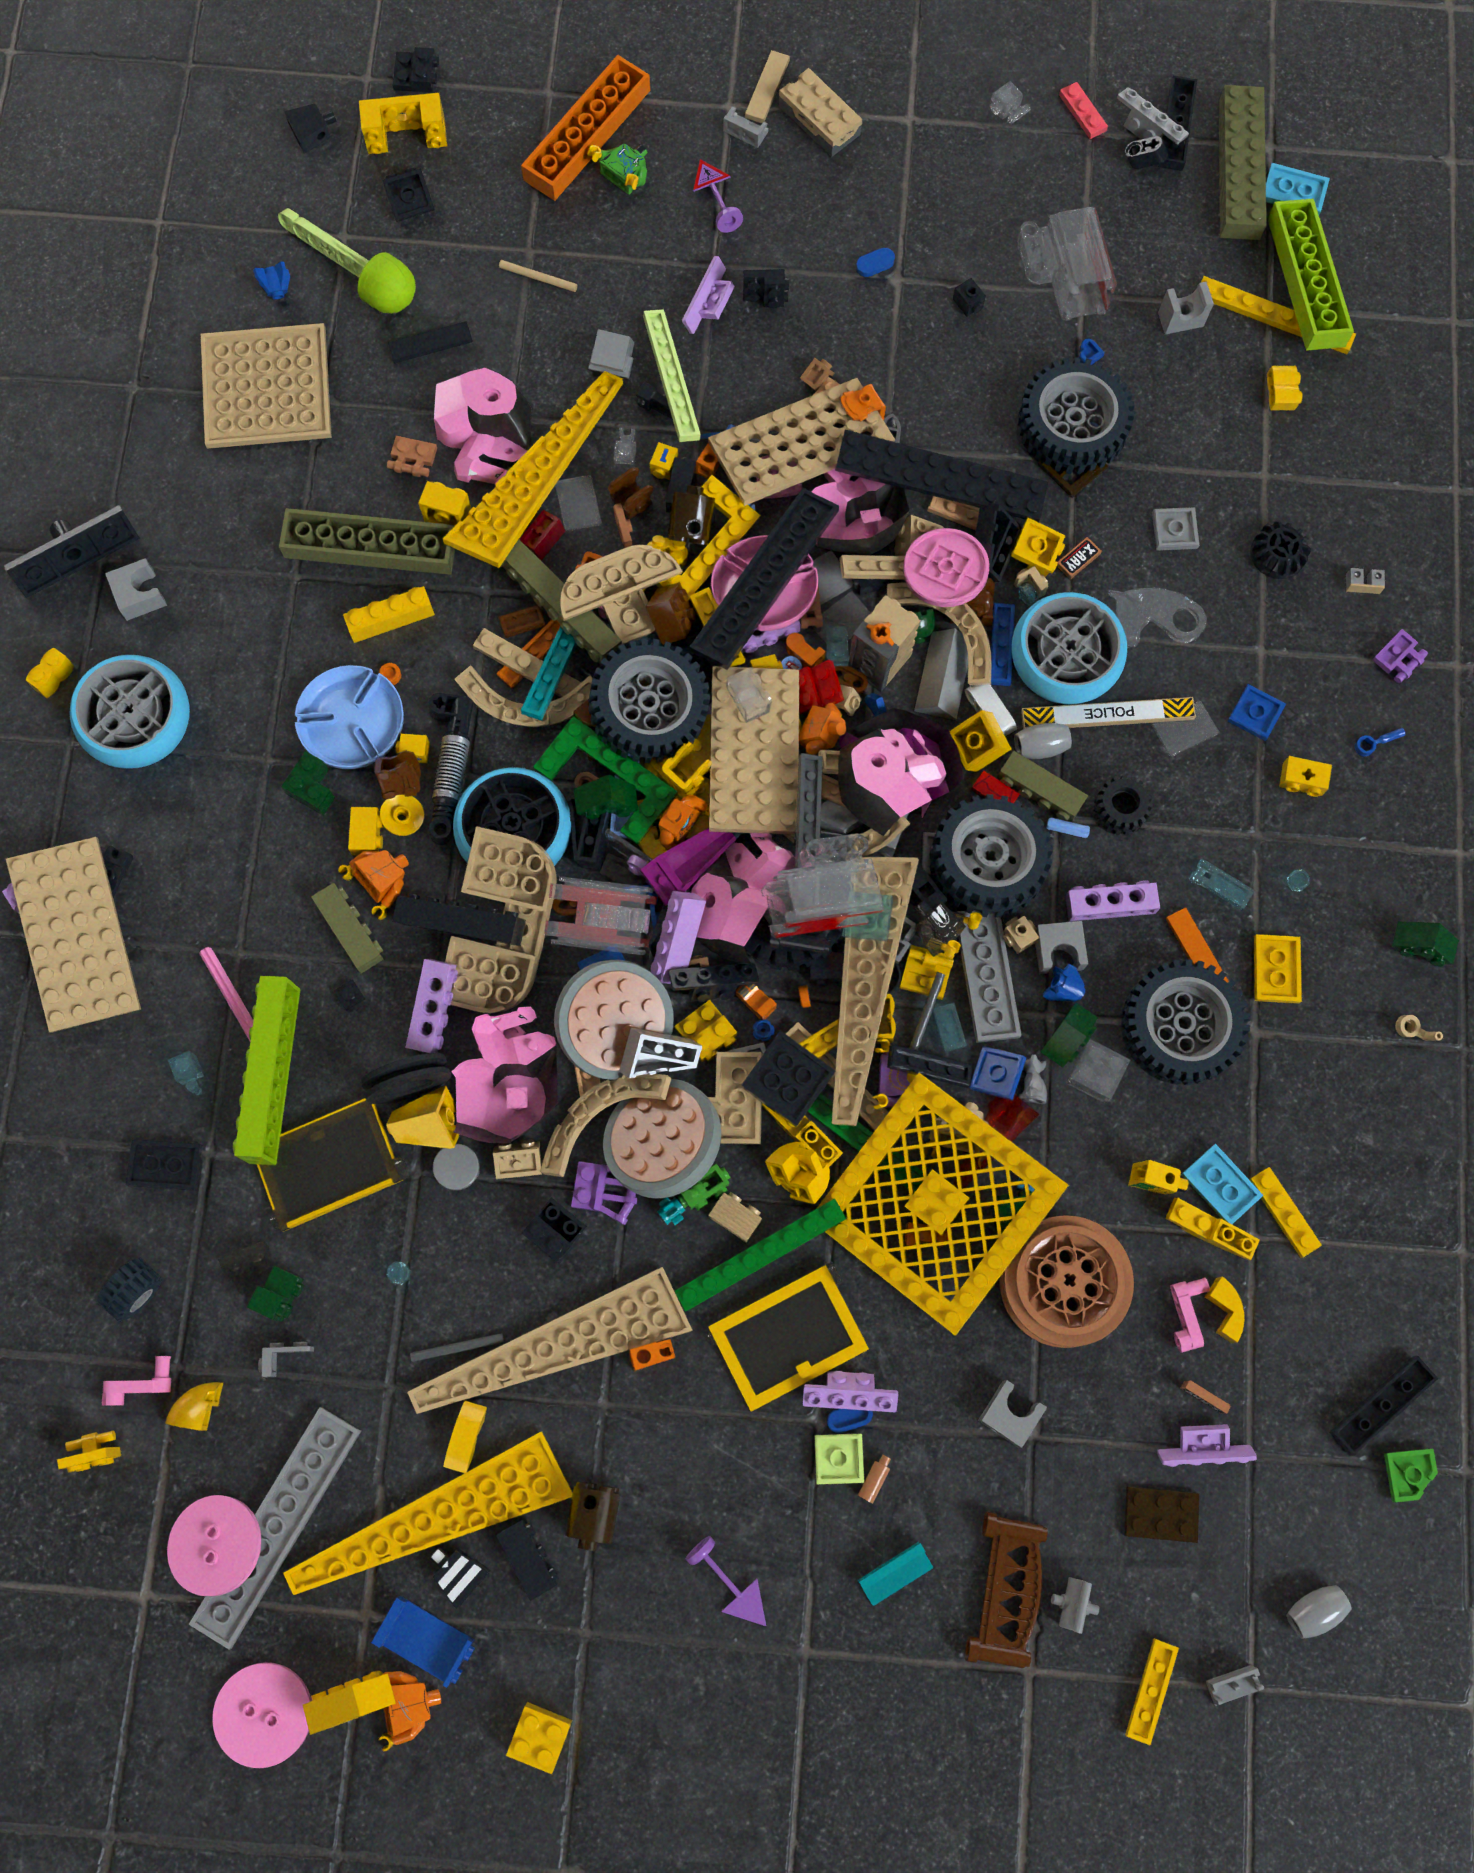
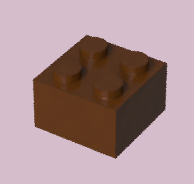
M680 582L657 588L646 605L662 645L665 642L672 643L685 639L696 621V613L690 607L688 594L682 588Z

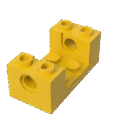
M439 93L359 100L361 129L368 154L388 152L386 134L388 131L396 132L399 130L423 128L428 148L447 146L445 118Z

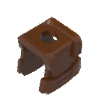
M637 467L628 469L627 472L613 480L608 487L614 504L621 503L627 519H632L652 504L650 496L653 493V486L647 485L640 489L635 482L639 474V468Z
M405 750L393 757H380L376 759L374 773L378 779L383 799H392L396 795H405V797L417 796V792H420L419 779H421V769L414 752Z

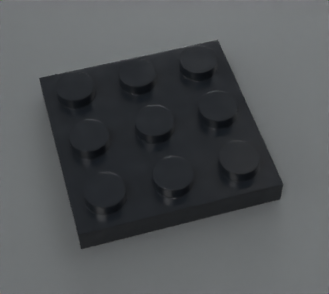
M780 1031L740 1087L796 1127L836 1071L784 1032Z

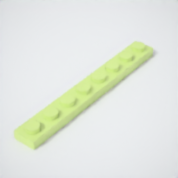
M664 309L644 311V322L679 442L700 440L701 434Z

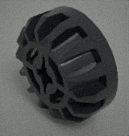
M1275 521L1273 525L1266 524L1257 533L1252 541L1250 554L1252 562L1261 573L1274 579H1287L1295 576L1302 570L1308 561L1311 548L1308 546L1309 538L1307 536L1303 537V530L1300 527L1296 530L1291 527V522L1283 525L1281 521ZM1283 532L1294 536L1295 539L1292 540L1289 536H1285ZM1294 543H1298V550L1293 555L1291 550Z

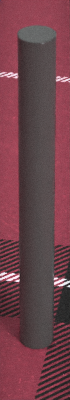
M936 973L909 1049L918 1051L945 974Z
M503 1333L416 1351L410 1353L411 1361L415 1362L503 1343L504 1336Z

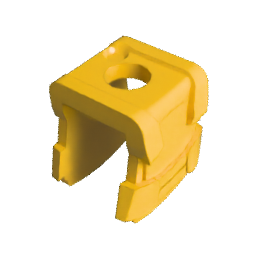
M691 742L684 743L676 752L677 754L673 758H668L662 766L664 775L685 794L693 787L697 788L704 780L702 776L712 765V762L707 759L685 783L672 772L693 750L694 745Z

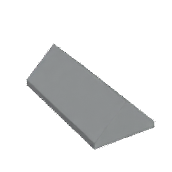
M956 628L936 631L931 634L914 710L916 712L952 720L957 719L968 668V651L963 634Z

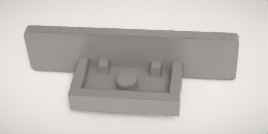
M1126 88L1118 94L1117 99L1131 109L1124 127L1140 139L1159 136L1162 139L1163 135H1165L1176 144H1179L1187 138L1189 133L1181 125L1176 124L1165 113L1155 108L1151 102L1139 96L1135 90Z

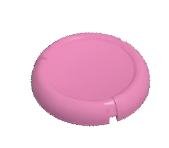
M768 535L755 536L739 541L727 549L728 554L725 557L723 555L720 556L713 569L711 578L712 592L718 606L760 549ZM809 554L756 630L773 631L782 629L795 623L810 609L818 589L817 569L813 567L814 561Z

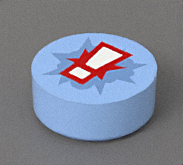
M794 656L786 657L781 662L783 669H802L801 661Z

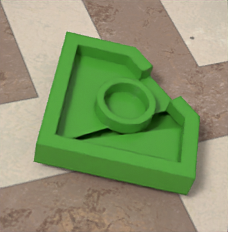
M1434 1449L1384 1453L1392 1502L1419 1500L1429 1482L1433 1481L1438 1474Z

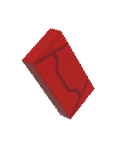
M986 771L982 772L971 788L972 791L983 798H986L987 794H993L994 799L999 800L1002 795L1007 796L1008 802L1013 804L1020 795Z

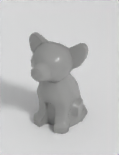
M1033 1054L1031 1058L1025 1061L1023 1067L1026 1076L1024 1078V1091L1022 1094H1019V1098L1025 1102L1046 1104V1085L1039 1074L1045 1069L1046 1061L1040 1062L1037 1056Z

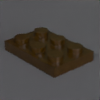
M1126 1487L1125 1536L1198 1543L1199 1493Z

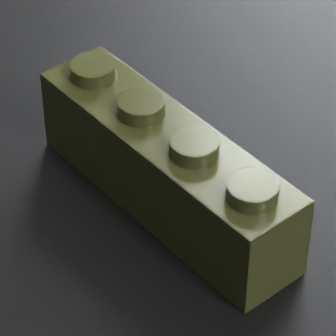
M1016 751L1012 752L997 777L1008 787L1018 790L1019 794L1024 798H1031L1042 809L1050 810L1060 820L1068 822L1074 820L1088 797L1082 791Z
M332 883L311 896L361 974L384 960L380 954L383 952V949L377 940L372 942L368 936L372 932L365 922L361 924L357 919L360 914L354 904L348 905L346 899L349 897L343 887L338 889L335 883Z

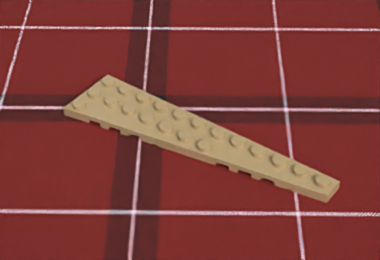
M851 857L847 915L884 911L847 917L846 926L860 923L867 924L846 927L832 1124L856 1126L919 861L918 858Z
M663 1267L407 1393L416 1413L419 1414L693 1330Z

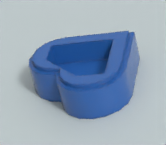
M1085 339L1080 346V363H1085L1087 358L1092 359V365L1101 359L1105 352L1092 339Z
M875 693L865 696V702L875 717L887 711L882 696Z

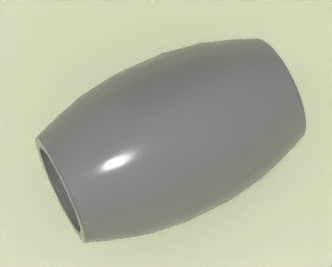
M1058 723L1033 725L1019 731L1014 736L1016 752L1027 759L1053 757L1070 749L1072 744L1069 727Z
M1337 1585L1319 1588L1303 1596L1292 1606L1286 1616L1294 1632L1301 1639L1324 1634L1333 1629L1344 1620L1352 1608L1345 1593Z

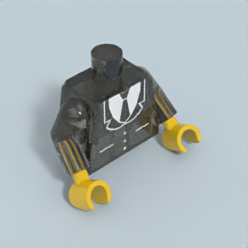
M922 900L914 907L921 916L914 925L915 930L919 934L923 945L927 947L933 957L943 951L947 957H952L955 953H958L961 945L955 940L965 929L966 926L964 924L966 923L970 929L975 930L979 927L982 920L980 913L973 912L970 914V917H966V914L953 912L943 903H939L931 908L925 900Z

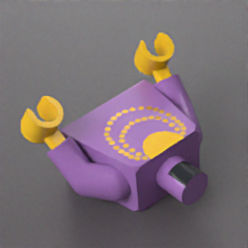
M877 1039L876 1041L881 1043V1048H875L874 1051L884 1054H881L879 1062L878 1095L872 1097V1099L876 1098L879 1101V1104L875 1105L874 1109L892 1108L917 1075L887 1068L889 1046L891 1044L887 1039Z

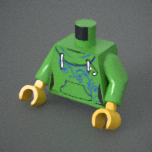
M626 144L608 150H601L596 145L590 146L587 155L593 156L592 160L594 162L600 160V173L625 193L630 195L633 190H636V187L645 184L647 169L644 157L647 155V150L643 145L639 144L634 150Z

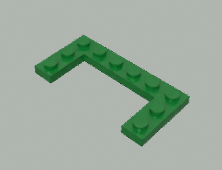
M573 716L533 768L552 781L579 748L623 781L635 785L636 790L644 795L645 799L638 806L639 810L631 815L620 832L639 845L677 796L678 792L638 762L632 761L631 757H621L622 751L620 749L614 753L610 750V742L605 745L601 741L602 736H598L595 731Z

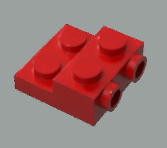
M826 660L812 668L806 666L799 670L800 714L808 716L812 706L825 708L828 703L837 704L844 701L832 660Z

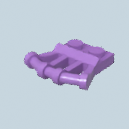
M578 1162L571 1207L602 1212L619 1223L626 1225L628 1221L626 1218L633 1206L637 1204L636 1193L627 1189L626 1196L604 1194L606 1184L624 1186L617 1179L607 1178V1173L611 1172L607 1165ZM603 1200L625 1203L619 1214L602 1205Z

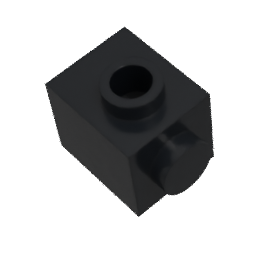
M970 278L955 287L953 300L968 317L972 313L976 314L982 310L986 295L975 281Z

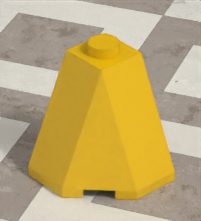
M442 1086L392 1111L386 1125L389 1134L393 1136L396 1143L448 1149L455 1148L460 1134L454 1133L456 1125H454L453 1113L456 1112V1104L447 1086Z

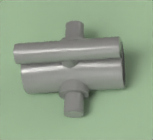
M1069 1577L1066 1593L1061 1596L1052 1595L1051 1603L1059 1605V1608L1062 1609L1059 1622L1060 1627L1082 1634L1086 1615H1098L1099 1606L1091 1604V1601H1089L1092 1587L1090 1582Z

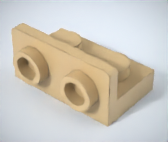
M528 1139L517 1144H511L510 1142L499 1143L497 1146H494L493 1158L496 1179L542 1175L540 1172L542 1166L539 1141L534 1142V1140Z

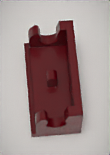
M543 510L519 540L542 561L564 534L565 529L560 518Z

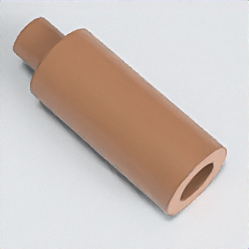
M882 1455L879 1462H874L858 1496L873 1504L890 1471L887 1467L891 1460L890 1458Z

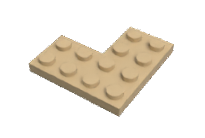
M717 1052L715 1097L708 1098L720 1119V1144H761L762 1102L740 1086L762 1057V1052Z

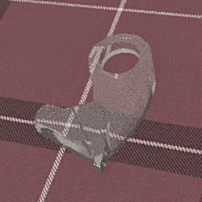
M1140 588L1126 592L1109 590L1108 595L1116 600L1115 615L1124 629L1127 648L1138 645L1140 633L1149 621L1158 625L1174 641L1183 643L1196 640L1206 627L1207 617L1203 608L1181 593L1160 588ZM1179 611L1190 612L1196 619V628L1190 632L1180 631L1173 623V615Z

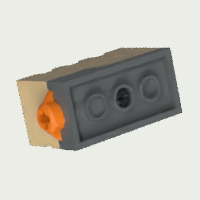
M885 595L876 605L874 611L866 617L853 633L848 666L863 673L867 677L868 683L882 692L912 655V647L915 644L914 639L917 636L916 630L920 624L918 616L914 612L907 611L901 607L896 599H890Z

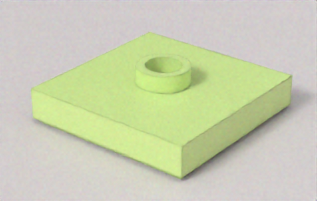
M862 1434L814 1435L816 1484L864 1483Z

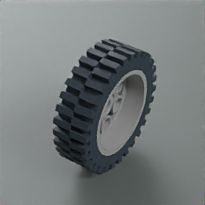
M1074 357L1073 363L1069 362V358H1064L1061 365H1059L1058 360L1054 361L1051 364V368L1046 365L1042 368L1041 373L1038 371L1025 389L1017 420L1018 426H1020L1018 430L1019 436L1023 435V445L1029 444L1027 451L1030 455L1036 452L1034 459L1039 462L1042 458H1045V464L1048 466L1053 461L1054 465H1056L1054 470L1060 472L1061 467L1066 468V474H1071L1073 469L1077 467V474H1081L1085 468L1089 471L1094 470L1097 463L1100 468L1105 466L1106 462L1110 464L1114 457L1120 454L1132 428L1135 411H1133L1135 404L1134 401H1131L1133 396L1131 391L1126 392L1128 385L1126 382L1119 384L1121 376L1118 373L1115 376H1111L1113 369L1107 367L1105 371L1102 370L1103 363L1098 361L1096 366L1091 365L1092 359L1087 358L1085 363H1080V358ZM1090 422H1095L1099 426L1094 427L1090 424Z
M641 639L640 645L637 646L635 640L629 641L627 649L622 644L618 646L617 653L612 650L608 653L607 660L603 658L600 662V667H597L592 679L588 709L589 714H591L590 720L592 725L596 724V734L598 736L600 734L603 735L601 741L605 745L609 742L611 743L610 750L614 753L619 748L622 750L621 757L627 758L628 753L634 755L632 761L638 762L640 757H645L644 763H651L652 757H656V762L658 763L663 762L666 755L669 759L673 758L684 743L691 742L693 744L695 738H698L709 710L710 694H707L709 685L708 682L704 683L706 678L704 672L698 673L700 665L697 661L691 665L692 656L689 653L684 657L681 656L682 648L677 646L675 651L670 650L671 643L665 642L664 647L659 646L658 639H653L652 645H648L647 639ZM647 681L650 685L644 687L639 682ZM667 689L670 694L664 695L660 690ZM629 693L633 698L626 699L622 694ZM650 701L653 706L646 707L643 702ZM670 709L674 714L666 715L663 710ZM626 714H634L636 719L630 720L626 717ZM654 722L657 727L650 728L646 723Z
M1188 959L1180 964V960H1174L1169 965L1168 963L1161 964L1158 969L1154 968L1145 975L1125 1001L1127 1004L1122 1010V1014H1125V1016L1121 1019V1026H1125L1122 1036L1123 1038H1128L1125 1046L1127 1050L1133 1049L1134 1053L1131 1057L1134 1061L1137 1058L1142 1061L1139 1065L1140 1068L1143 1070L1146 1067L1151 1069L1149 1075L1152 1077L1158 1074L1161 1076L1160 1081L1167 1082L1172 1080L1174 1085H1179L1184 1082V1085H1191L1194 1082L1197 1084L1203 1083L1207 1079L1210 1080L1226 1070L1237 1060L1236 1057L1243 1052L1244 1048L1242 1046L1247 1043L1249 1038L1245 1034L1250 1032V1025L1245 1024L1250 1019V1013H1244L1243 1011L1248 1007L1247 1002H1240L1239 998L1243 995L1242 991L1239 989L1234 992L1232 987L1236 983L1232 979L1227 983L1224 980L1227 974L1223 971L1218 975L1215 974L1216 967L1213 965L1203 968L1205 962L1198 961L1192 965V960ZM1177 998L1184 999L1186 1007H1181L1177 1003ZM1164 1009L1167 1012L1168 1017H1161L1158 1013V1010ZM1197 1009L1204 1010L1206 1018H1201L1197 1013ZM1184 1020L1187 1023V1029L1181 1028L1178 1021ZM1161 1030L1166 1031L1168 1033L1169 1040H1164L1161 1038ZM1199 1030L1207 1034V1040L1199 1037ZM1181 1041L1186 1042L1188 1044V1051H1184L1181 1049Z

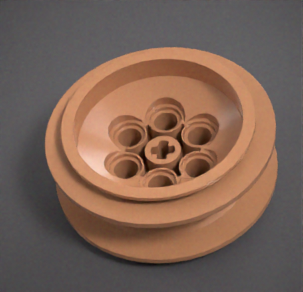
M1056 1216L1043 1220L1000 1276L999 1280L1004 1306L1018 1328L1040 1343L1059 1348L1088 1345L1109 1335L1126 1316L1134 1291L1132 1266L1123 1246L1103 1226L1078 1216ZM1061 1251L1069 1254V1263L1065 1264L1060 1261L1059 1254ZM1083 1261L1090 1263V1273H1085L1082 1270L1081 1264ZM1043 1265H1047L1051 1269L1052 1273L1049 1278L1041 1274V1267ZM1070 1276L1072 1281L1066 1286L1064 1281ZM1087 1284L1092 1285L1095 1289L1093 1297H1089L1085 1293V1286ZM1046 1289H1051L1055 1293V1299L1051 1302L1044 1296ZM1069 1298L1076 1301L1077 1308L1075 1311L1069 1310L1066 1306Z

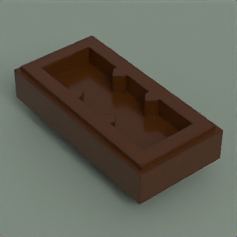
M538 605L499 616L505 638L546 625Z

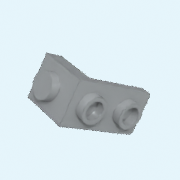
M293 1342V1347H284V1343H270V1348H262V1358H259L258 1362L259 1372H262V1377H276L277 1353L314 1352V1347L308 1346V1342Z

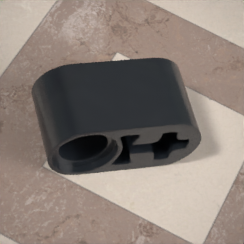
M1159 136L1131 142L1125 149L1126 156L1134 169L1161 164L1168 157L1166 147Z

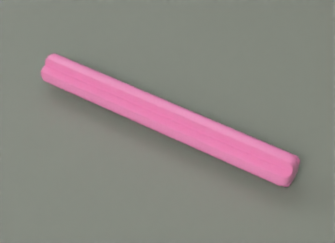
M206 947L200 951V956L251 1042L249 1030L253 1027V1019L212 948Z

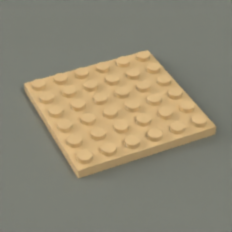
M324 323L201 334L204 433L207 449L332 438L326 329Z

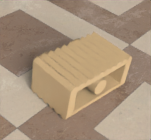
M732 1192L729 1195L723 1193L708 1217L747 1243L762 1221V1218L759 1216L761 1212L751 1205L746 1208L740 1204L742 1199Z

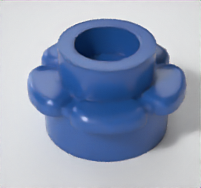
M768 1020L757 1021L753 1025V1036L757 1040L768 1041L771 1039V1035L774 1034V1026Z

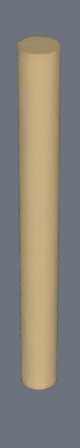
M501 260L499 263V268L573 292L577 290V284L504 260Z

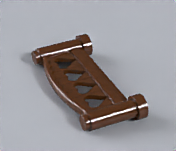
M986 1512L983 1519L982 1534L985 1537L992 1538L980 1630L979 1637L968 1636L965 1661L976 1663L977 1660L1018 1668L1029 1667L1031 1652L1026 1651V1645L1036 1622L1042 1590V1564L1039 1544L1046 1542L1048 1529L1043 1527V1525L997 1517L996 1513ZM1026 1546L1028 1548V1554L1025 1556L1027 1559L1026 1565L1020 1567L1007 1553L1018 1547ZM1022 1570L1025 1574V1578L1022 1580L1023 1589L1016 1591L1003 1578ZM1019 1595L1022 1600L1018 1606L1020 1614L1012 1616L1000 1602ZM1016 1620L1018 1623V1628L1015 1630L1017 1638L1011 1642L996 1628Z

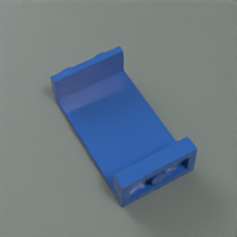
M402 1596L396 1598L371 1642L379 1648L382 1646L388 1648L444 1682L443 1686L446 1688L451 1682L456 1684L463 1671L459 1667L463 1660L468 1662L475 1649L472 1646L475 1639Z

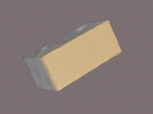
M1350 568L1346 574V592L1380 594L1385 588V570L1372 569L1367 575V585L1364 584V569Z

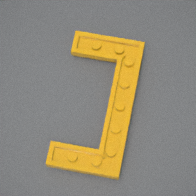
M713 475L702 486L704 488L703 496L715 498L714 507L729 518L728 522L682 575H677L656 584L660 588L680 582L682 588L688 594V601L690 600L689 596L695 594L713 573V569L720 556L723 555L725 557L728 554L727 549L738 543L761 516L749 505L744 506L741 499Z

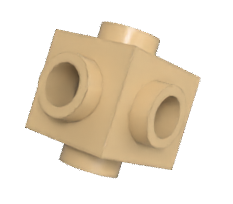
M1025 916L1020 919L1014 917L1006 923L1007 927L1003 931V938L1009 947L1012 946L1017 954L1035 944L1039 939L1035 932V925L1031 920H1027Z

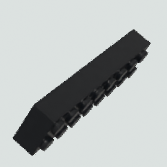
M1174 75L1172 77L1166 115L1176 124L1181 125L1189 134L1179 144L1163 135L1162 141L1168 152V157L1163 163L1158 164V167L1179 171L1184 169L1198 79Z
M1412 1356L1329 1433L1349 1456H1355L1437 1381V1376L1419 1356Z

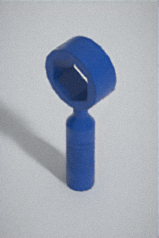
M1403 728L1381 735L1377 740H1374L1371 736H1362L1355 743V751L1361 756H1369L1375 751L1378 743L1384 744L1405 736V730ZM1366 741L1371 745L1370 750L1365 751L1362 749L1360 742Z

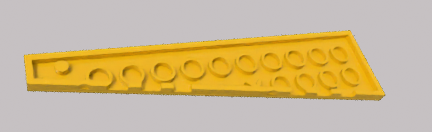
M604 371L586 392L576 400L577 403L570 410L567 409L563 413V418L558 423H554L550 427V431L535 442L507 471L506 475L496 483V487L490 493H486L482 497L481 503L476 508L473 507L468 512L469 515L463 521H459L443 538L444 544L500 568L623 385V378Z
M541 1431L283 1574L292 1594L296 1595L571 1498L573 1492Z

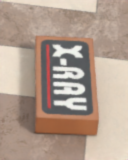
M1086 537L1058 561L1057 567L1071 580L1096 559L1102 551Z
M1191 1380L1184 1381L1180 1389L1220 1414H1227L1231 1407L1228 1403Z

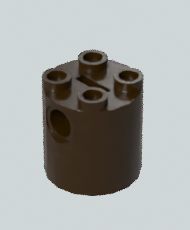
M687 485L686 493L673 492L668 528L669 540L686 542L688 538L689 543L707 545V541L710 538L715 498L703 496V487Z
M577 1482L573 1489L565 1536L579 1539L577 1548L596 1551L598 1543L612 1544L621 1495L619 1493L620 1488L600 1486L599 1489H596L597 1484ZM595 1498H596V1500H597L596 1507H595V1505H594V1499H595Z

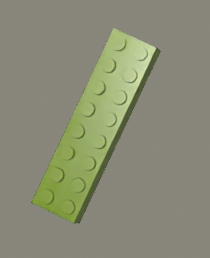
M1314 198L1274 202L1267 219L1306 351L1346 347L1354 329Z
M260 976L259 983H257L255 988L257 1000L256 1005L252 1009L254 1021L253 1027L249 1030L251 1042L250 1049L246 1052L247 1070L243 1073L244 1090L239 1099L241 1111L240 1116L236 1120L238 1132L237 1139L233 1142L234 1156L249 1164L276 1165L300 988L287 977Z

